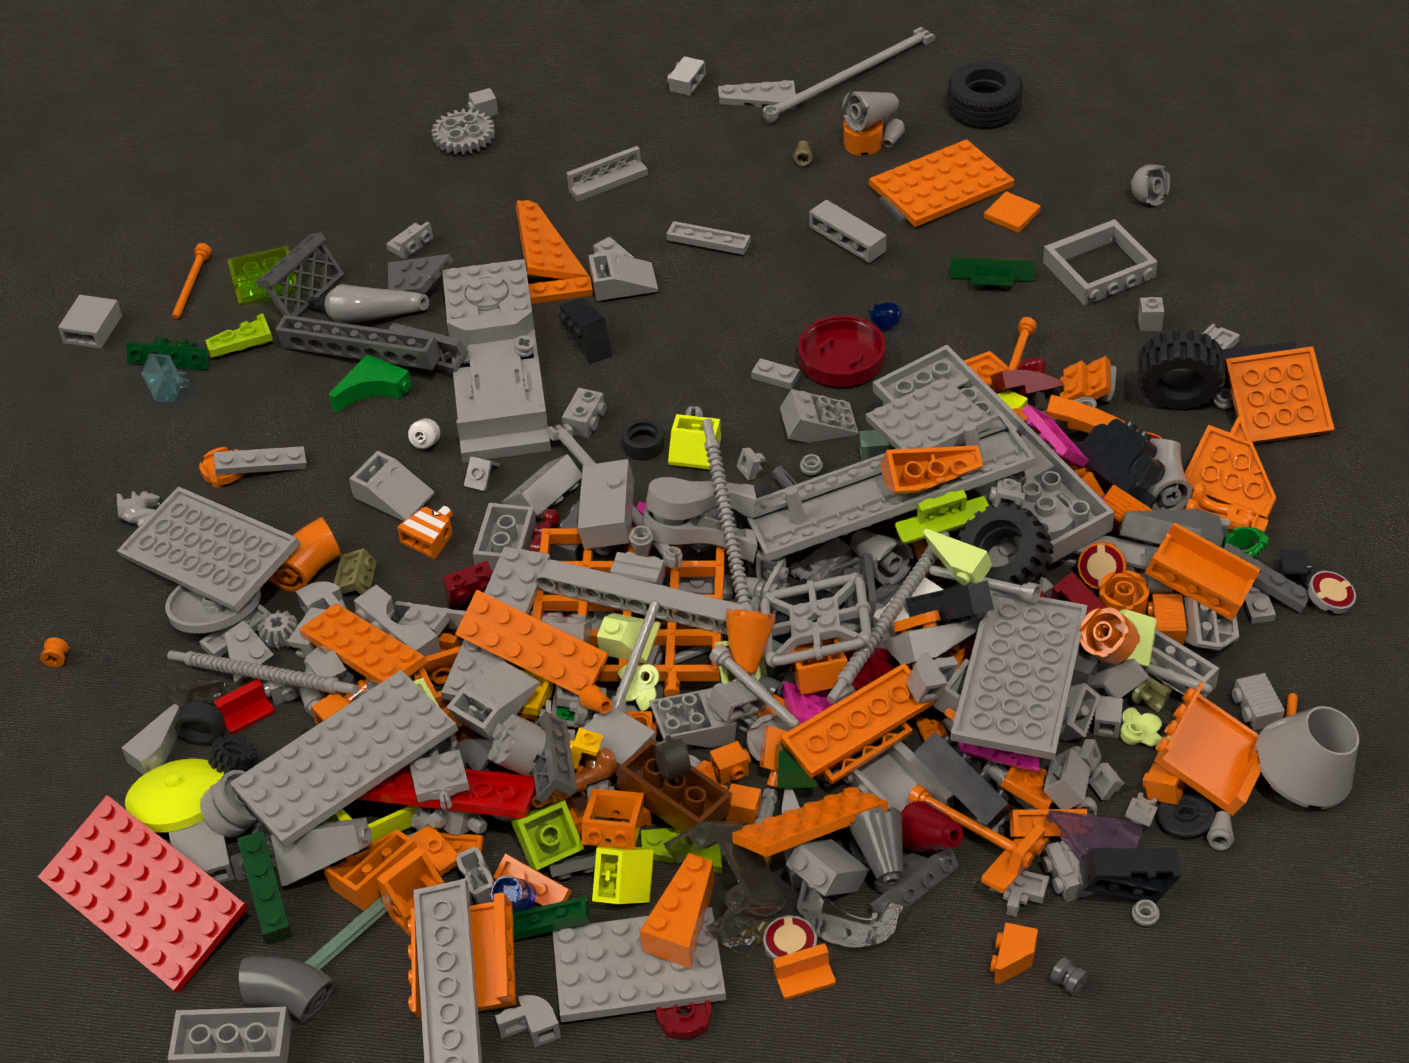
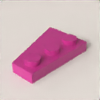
M959 742L960 754L964 752L970 757L1040 773L1039 757Z

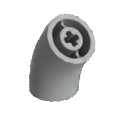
M1151 439V442L1158 449L1154 458L1165 465V475L1162 480L1157 484L1151 485L1147 490L1158 498L1157 502L1153 504V510L1183 509L1192 496V487L1183 470L1181 444L1173 440Z

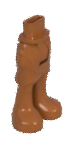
M604 747L598 751L597 756L584 753L583 761L585 768L575 773L577 790L572 795L585 791L587 784L610 778L617 773L618 763L610 749ZM555 789L544 803L538 801L537 796L533 797L531 802L534 807L538 808L545 805H554L571 796Z

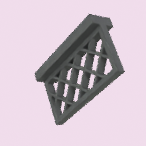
M322 232L309 235L256 281L260 289H266L283 316L297 317L311 304L308 303L310 297H319L344 274L323 241L326 238ZM318 248L323 253L322 261L315 259ZM303 261L310 262L309 272L302 271ZM315 263L322 264L321 275L314 274ZM327 266L333 268L336 273L334 276H327ZM291 272L296 273V284L288 283ZM302 275L309 276L308 287L301 286ZM314 277L321 279V287L319 289L313 288ZM277 284L283 285L282 296H278L273 289ZM288 287L295 288V299L287 297ZM301 289L308 290L306 301L300 300ZM287 301L294 302V311L291 314L287 310Z

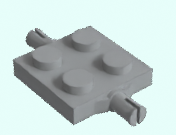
M434 746V752H432V749L427 751L429 757L409 763L418 803L439 799L441 808L446 809L445 802H447L449 809L452 806L450 796L458 792L470 790L460 750L439 754L438 747Z

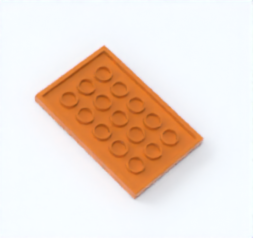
M966 139L869 178V185L905 215L906 219L913 226L917 227L1014 186V179Z

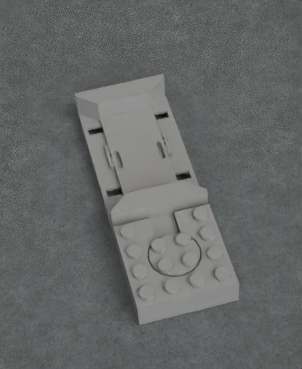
M525 259L442 270L448 333L450 337L460 339L468 350V354L462 364L470 363V367L459 368L457 372L453 371L458 417L456 422L463 463L469 462L470 457L486 460L551 451L550 438L546 432L548 423ZM523 335L533 339L532 354H534V358L521 360L520 356L514 352L515 339ZM456 356L452 357V364L455 361Z
M948 345L873 382V392L883 401V406L942 378L948 380L957 389L970 382L973 387L963 388L959 391L988 416L999 412L1005 415L1016 432L1018 431L1022 435L1020 437L1036 457L1037 466L1006 476L1004 479L1009 478L1016 482H1021V492H1025L1022 508L1029 509L1051 537L1050 542L1054 550L1053 554H1050L1053 558L1052 563L1112 531L1114 511ZM997 480L967 491L974 499L984 496L990 506L992 505V501L989 500L991 486H996ZM1007 537L1020 551L1022 537Z

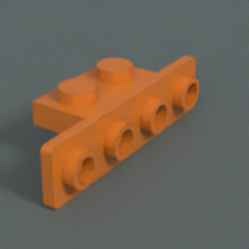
M1036 824L1026 837H1016L1013 842L1018 846L1012 853L1005 850L982 875L981 882L992 889L1005 893L1025 868H1029L1033 859L1041 854L1044 846L1049 842L1050 836L1044 837L1046 829Z

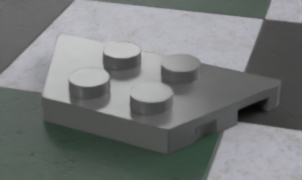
M450 254L389 262L388 288L389 290L425 294L433 282L441 276L439 270L445 263L451 264L454 259Z

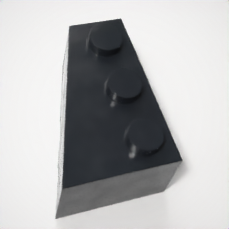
M583 297L559 305L561 313L558 316L561 324L566 327L589 364L613 356L605 318Z
M988 580L905 598L910 617L938 610L941 620L936 622L942 621V625L985 617V612L994 610Z
M1092 848L1079 862L1084 890L1134 901L1150 900L1155 904L1182 876L1176 848Z

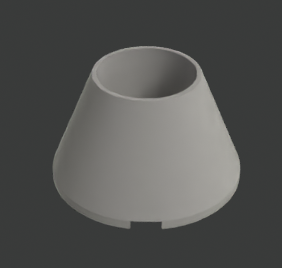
M1326 706L1315 707L1273 721L1261 731L1255 745V752L1258 753L1260 760L1258 766L1267 782L1286 799L1303 807L1313 805L1321 806V809L1331 808L1340 804L1352 789L1359 746V734L1353 722L1342 712Z

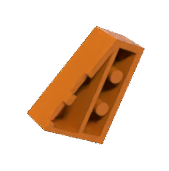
M397 829L371 842L368 845V849L356 855L351 854L345 857V861L333 867L328 865L322 869L330 888L364 911L381 896L377 877L412 852L417 846L413 839Z

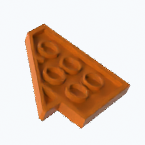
M1237 417L1230 433L1208 425L1185 471V476L1192 487V492H1194L1198 482L1202 483L1206 487V496L1209 499L1222 504L1232 505L1237 503L1253 510L1256 514L1260 513L1259 517L1268 519L1276 503V496L1242 417Z

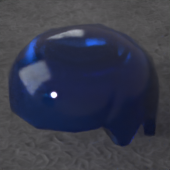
M885 302L880 305L874 304L872 311L868 308L872 323L880 329L894 327L902 317L901 308L893 302Z

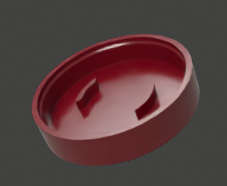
M848 315L826 317L812 323L802 332L798 343L799 364L804 373L818 383L833 387L859 385L875 377L882 369L885 362V339L882 332L865 319Z

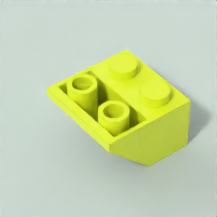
M676 414L671 430L668 465L710 469L709 457L706 455L707 451L704 445L706 437L702 421L704 419L712 420L715 439L719 441L720 445V419Z
M598 846L596 848L592 901L613 904L650 902L654 849L642 847L623 849Z

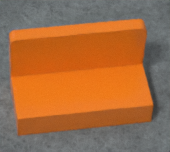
M825 943L773 959L774 976L784 1000L836 984L835 977L829 966V952Z

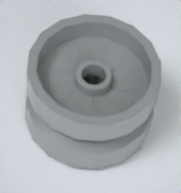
M232 770L226 773L216 784L207 789L201 797L200 808L204 819L213 830L226 837H238L247 831L252 824L259 821L258 817L237 795L230 782L245 773L242 770Z

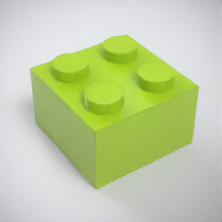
M565 800L554 805H545L534 809L524 818H514L511 820L527 862L535 870H539L584 849Z

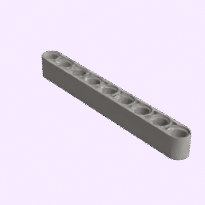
M547 560L535 581L536 583L538 582V587L546 592L646 615L651 601L655 600L660 603L656 618L728 635L726 609L746 610L742 605L556 560Z

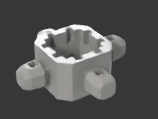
M434 808V813L428 817V824L431 827H441L454 835H462L469 831L480 834L485 832L487 828L486 821L478 813Z

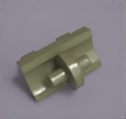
M1147 673V679L1129 693L1132 694L1134 702L1139 703L1142 701L1159 713L1163 711L1166 701L1171 695L1172 687L1166 683L1160 684L1154 680L1151 674Z

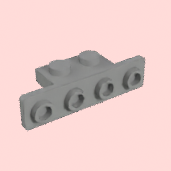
M396 601L394 604L402 618L398 624L415 625L423 623L437 635L444 628L458 629L466 613L463 610H452L411 602Z

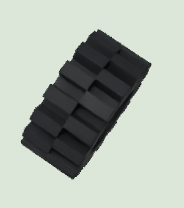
M225 736V739L219 737L218 740H214L208 763L211 764V768H217V772L221 773L223 771L224 775L232 770L247 772L255 765L258 755L257 748L252 747L253 744L250 742L246 743L244 739L241 741L237 740L238 737H233V739L229 736Z

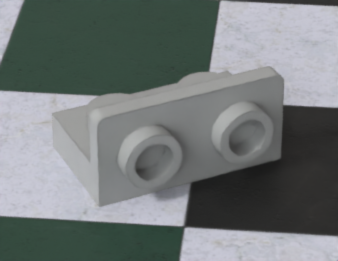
M426 222L420 226L414 223L386 243L387 250L406 259L433 239L431 224Z

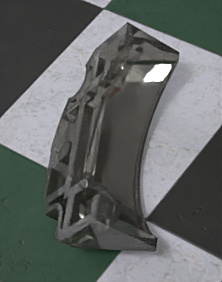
M805 880L802 881L797 902L800 915H803L812 925L810 929L832 944H839L848 948L874 946L889 939L898 932L912 911V907L889 902L886 910L883 912H873L872 918L857 917L837 907L827 896L822 895Z

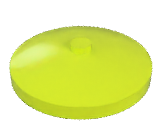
M182 759L163 764L144 774L132 785L125 799L126 810L153 832H171L188 828L205 820L200 808L201 797L207 789L224 776V772H217V768H211L208 760Z

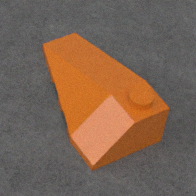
M973 445L886 450L880 466L884 485L894 494L923 491L981 469L983 463L979 446Z

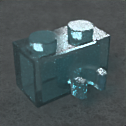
M149 354L141 374L154 400L159 402H175L180 388H186L189 383V379H184L186 373L177 371L170 355Z

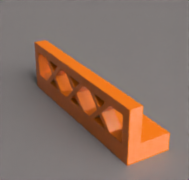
M906 722L899 725L903 730L900 733L884 734L816 775V778L818 779L824 775L832 785L911 735L912 728ZM883 738L882 744L878 747L870 746L879 739ZM862 751V757L851 759L852 756ZM842 763V769L832 774L830 770Z

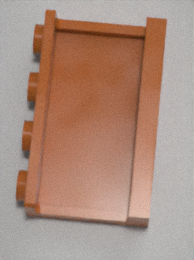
M1173 523L1159 549L1151 559L1145 574L1233 621L1261 570L1179 524Z

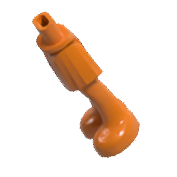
M1199 482L1196 484L1192 498L1189 499L1186 509L1210 511V513L1214 512L1213 514L1219 515L1221 518L1230 519L1229 533H1234L1233 529L1238 527H1252L1265 532L1269 520L1259 517L1260 513L1256 514L1253 510L1237 503L1232 505L1222 504L1209 499L1206 496L1205 485Z

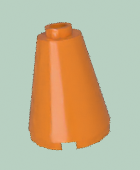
M727 608L726 621L732 660L751 676V673H756L776 614H762V612L732 610Z

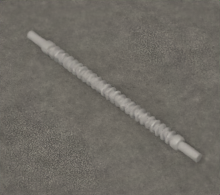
M704 419L702 421L706 437L704 445L707 451L706 455L709 457L708 463H710L711 480L714 482V493L717 494L715 496V499L718 500L716 504L719 506L718 511L721 512L719 517L722 518L720 520V523L723 525L721 529L724 531L723 536L726 537L724 539V542L727 543L725 548L729 549L726 553L729 555L728 561L731 562L729 564V567L732 568L730 573L734 574L731 577L735 581L733 582V586L736 587L734 592L738 593L735 598L739 600L737 604L742 605L746 610L753 611V606L750 605L752 602L749 599L750 593L747 592L749 587L745 586L748 583L745 580L746 574L743 573L745 568L741 567L744 563L741 561L742 555L739 554L741 552V549L738 548L740 543L736 542L739 538L736 536L737 530L734 529L736 527V524L733 523L735 519L731 517L733 512L730 511L732 509V506L729 505L731 500L728 499L730 495L727 492V481L724 480L726 478L723 474L725 470L722 468L723 463L720 462L722 457L719 456L721 454V451L718 450L720 448L719 441L715 439L712 420Z
M948 532L940 533L948 537L950 536ZM929 546L915 564V567L912 568L909 576L906 577V581L899 587L896 595L890 600L886 609L883 610L873 628H871V643L866 648L861 647L857 649L853 657L850 658V662L846 664V667L838 675V682L827 696V700L830 703L834 704L844 689L851 686L860 669L864 667L867 659L870 658L874 649L877 648V644L884 638L887 630L890 629V625L897 619L900 611L903 610V606L907 604L905 598L913 595L919 583L922 582L929 572V568L938 559Z
M170 650L167 655L168 659L185 662L187 666L191 667L195 666L197 668L284 683L291 686H300L323 692L327 691L333 694L343 692L356 695L359 690L358 685L340 682L337 678L333 677L329 678L316 674L312 675L311 673L285 670L284 668L280 669L278 667L264 666L252 662L248 663L246 661L243 662L241 660L238 661L236 659L222 658L193 651L184 653Z

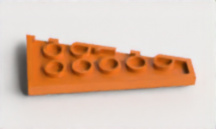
M517 200L516 213L527 274L559 279L589 276L539 205L529 200Z

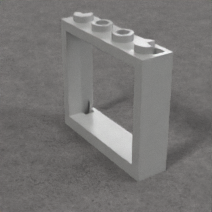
M1115 219L1044 246L1043 263L1084 306L1156 278L1158 261ZM1114 241L1137 265L1088 284L1065 260Z

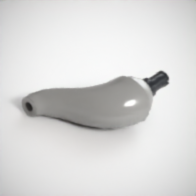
M341 284L332 289L327 296L310 297L308 303H314V305H308V308L310 310H323L327 312L329 317L337 323L354 324L424 311L429 306V299L427 295L416 292Z

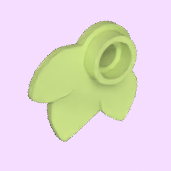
M650 664L637 666L625 697L627 702L636 699L641 711L647 710L650 707L649 701L655 700L657 696L655 686L659 682L660 674L655 666ZM625 665L618 671V675L621 679L623 677L627 665ZM646 672H648L650 674V678L647 681H644L643 676Z
M1128 708L1123 712L1121 716L1123 724L1120 728L1121 739L1129 745H1137L1142 742L1148 746L1156 747L1162 739L1157 733L1162 726L1161 719L1150 713L1141 715L1135 708Z

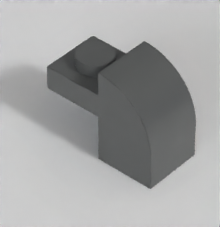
M486 738L465 739L459 742L455 749L460 750L464 769L497 772L500 765L488 759L493 742Z

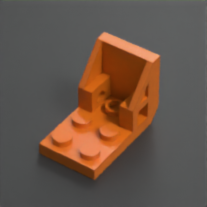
M419 846L377 877L386 911L392 920L411 937L408 930V920L411 919V909L415 908L414 890L443 884L444 881L425 851Z

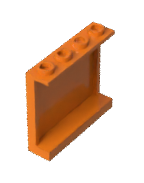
M1201 681L1194 689L1190 687L1182 697L1185 703H1181L1173 715L1176 717V720L1170 722L1165 730V733L1168 734L1167 737L1164 736L1158 743L1156 750L1159 752L1154 762L1233 816L1246 803L1261 772L1258 766L1260 764L1259 756L1255 752V745L1259 735L1199 694L1204 685Z
M505 893L493 894L494 902L470 906L478 1011L516 1005L512 902ZM415 908L411 909V919L408 920V930L411 935L408 954L412 968L408 972L409 983L412 986V996H409L408 1003L410 1011L422 1021Z

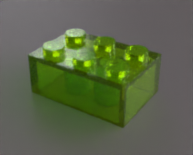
M288 245L227 259L238 304L270 297L266 289H260L256 281L290 252ZM291 272L289 274L288 283L296 284V273ZM277 284L273 288L277 294H282L283 285ZM288 287V292L295 290L293 287Z

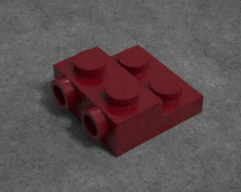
M488 561L443 576L446 603L449 609L461 608L470 603L476 590L485 592L493 574Z
M885 648L874 649L864 667L860 669L857 677L854 678L853 687L858 691L897 668L898 660ZM844 652L847 662H850V658L853 657L855 652Z

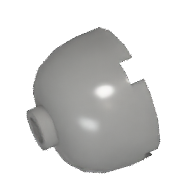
M1148 164L1135 172L1131 180V189L1134 197L1139 202L1155 206L1163 203L1164 200L1161 199L1164 195H1168L1170 187V175L1164 171V166Z

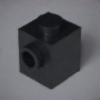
M1282 549L1279 573L1303 588L1307 575L1310 576L1311 561H1307V551Z

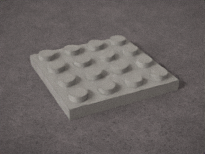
M945 378L936 380L921 389H917L904 397L897 398L893 402L865 414L867 422L896 449L950 447L965 440L963 426L967 423H975L978 433L993 426L992 418Z

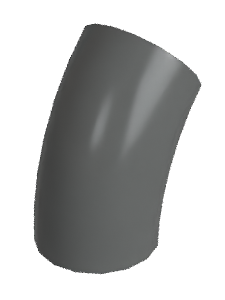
M247 956L242 959L239 968V987L242 998L249 1008L287 1007L288 1013L303 1023L311 1019L324 1006L336 986V980L317 968L281 956Z

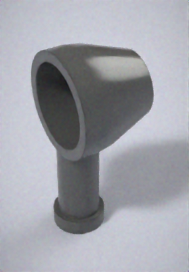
M774 674L771 678L761 676L758 682L760 681L761 685L773 695L780 686L783 677L779 674Z

